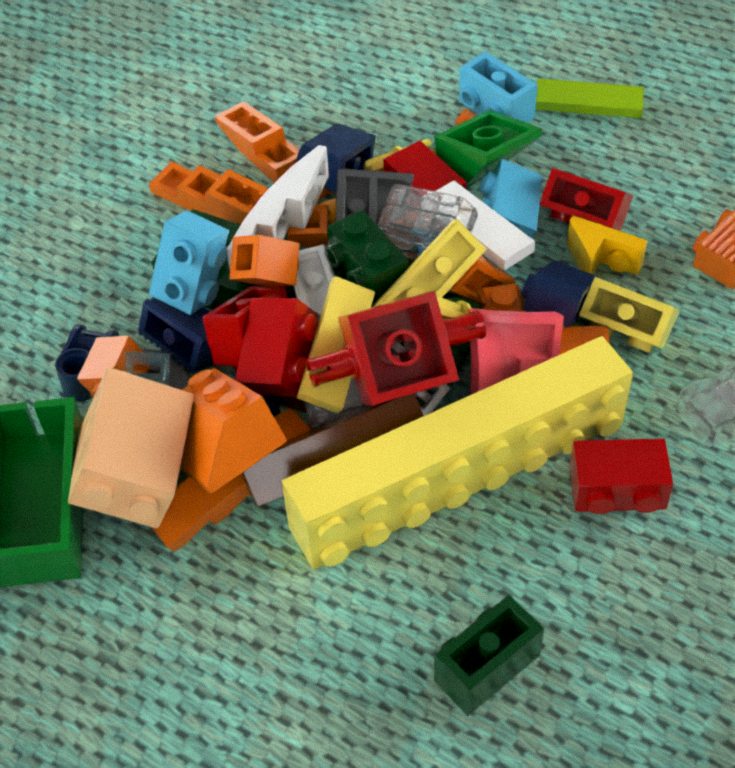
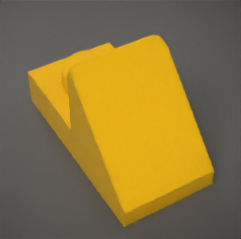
M572 215L569 221L567 247L580 270L594 274L598 265L603 263L616 272H629L638 275L643 266L648 240Z

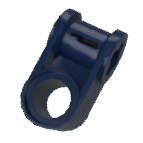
M81 324L74 325L63 350L55 362L59 381L67 398L75 397L76 402L92 398L90 392L77 378L96 338L120 336L119 332L109 330L106 333L87 330L86 326Z

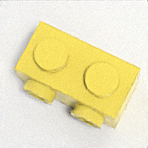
M594 277L579 316L591 320L589 326H608L609 337H612L614 330L628 335L629 338L626 344L650 353L653 345L661 349L664 348L679 310L660 301Z

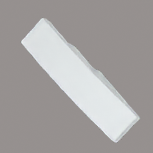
M318 145L291 166L264 193L243 220L234 237L264 235L284 239L289 227L305 229L329 177L327 146ZM233 239L226 249L229 268L231 267Z

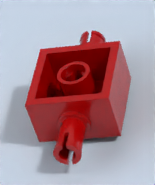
M435 291L422 293L338 317L345 342L344 349L315 358H307L306 366L308 371L327 367L325 371L309 375L314 387L352 376L356 381L361 403L373 406L459 380L450 347L475 339L485 338L487 334L486 326L467 329V326L484 322L482 314L478 310L443 321ZM395 341H403L405 349L401 350L398 355H392L390 347L395 344Z

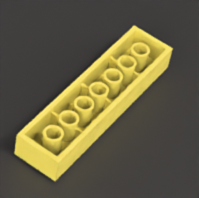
M600 336L281 481L289 529L312 569L322 565L327 567L336 566L342 563L351 551L364 545L367 547L378 546L388 539L391 532L406 525L409 528L418 527L425 523L432 513L446 506L449 509L458 508L468 501L470 495L484 488L490 491L496 490L503 486L510 476L524 469L526 472L536 471L546 463L548 458L560 452L571 454L573 441H585L598 434L602 437L613 434L623 423L633 371L607 340Z

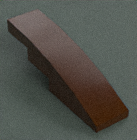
M415 393L377 404L369 409H360L324 427H315L288 440L242 472V476L255 506H261L284 497L281 480L419 419L424 415Z

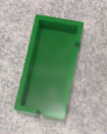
M75 397L35 401L34 409L44 431V434L38 435L26 402L0 405V587L81 578L83 508L68 504L77 436L83 423Z

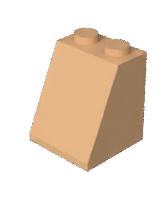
M107 366L77 436L68 504L158 529L175 496L192 409L193 394Z

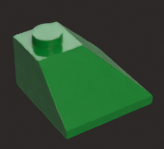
M488 110L434 136L436 155L466 181V187L474 185L477 180L483 178L488 170L493 171L501 158L509 161L541 137L542 128Z

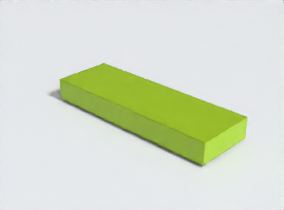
M538 78L535 110L642 118L644 87Z

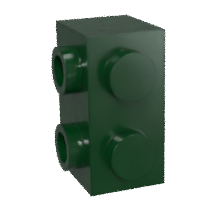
M363 209L327 226L328 245L325 246V252L329 262L345 280L374 291L373 306L407 270L408 259Z
M507 595L493 608L483 611L474 623L457 637L450 638L438 649L437 653L434 654V682L469 716L540 656L544 628L510 595Z

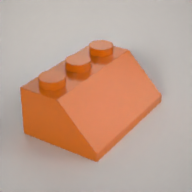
M216 368L196 373L189 379L188 386L182 389L193 394V403L180 468L210 494L287 442L263 397Z

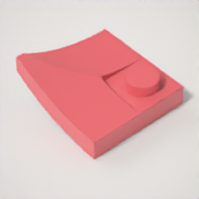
M468 309V314L475 310L480 311L484 322L470 325L469 329L477 326H486L487 333L483 339L470 341V395L560 354L564 316L555 311L518 312Z

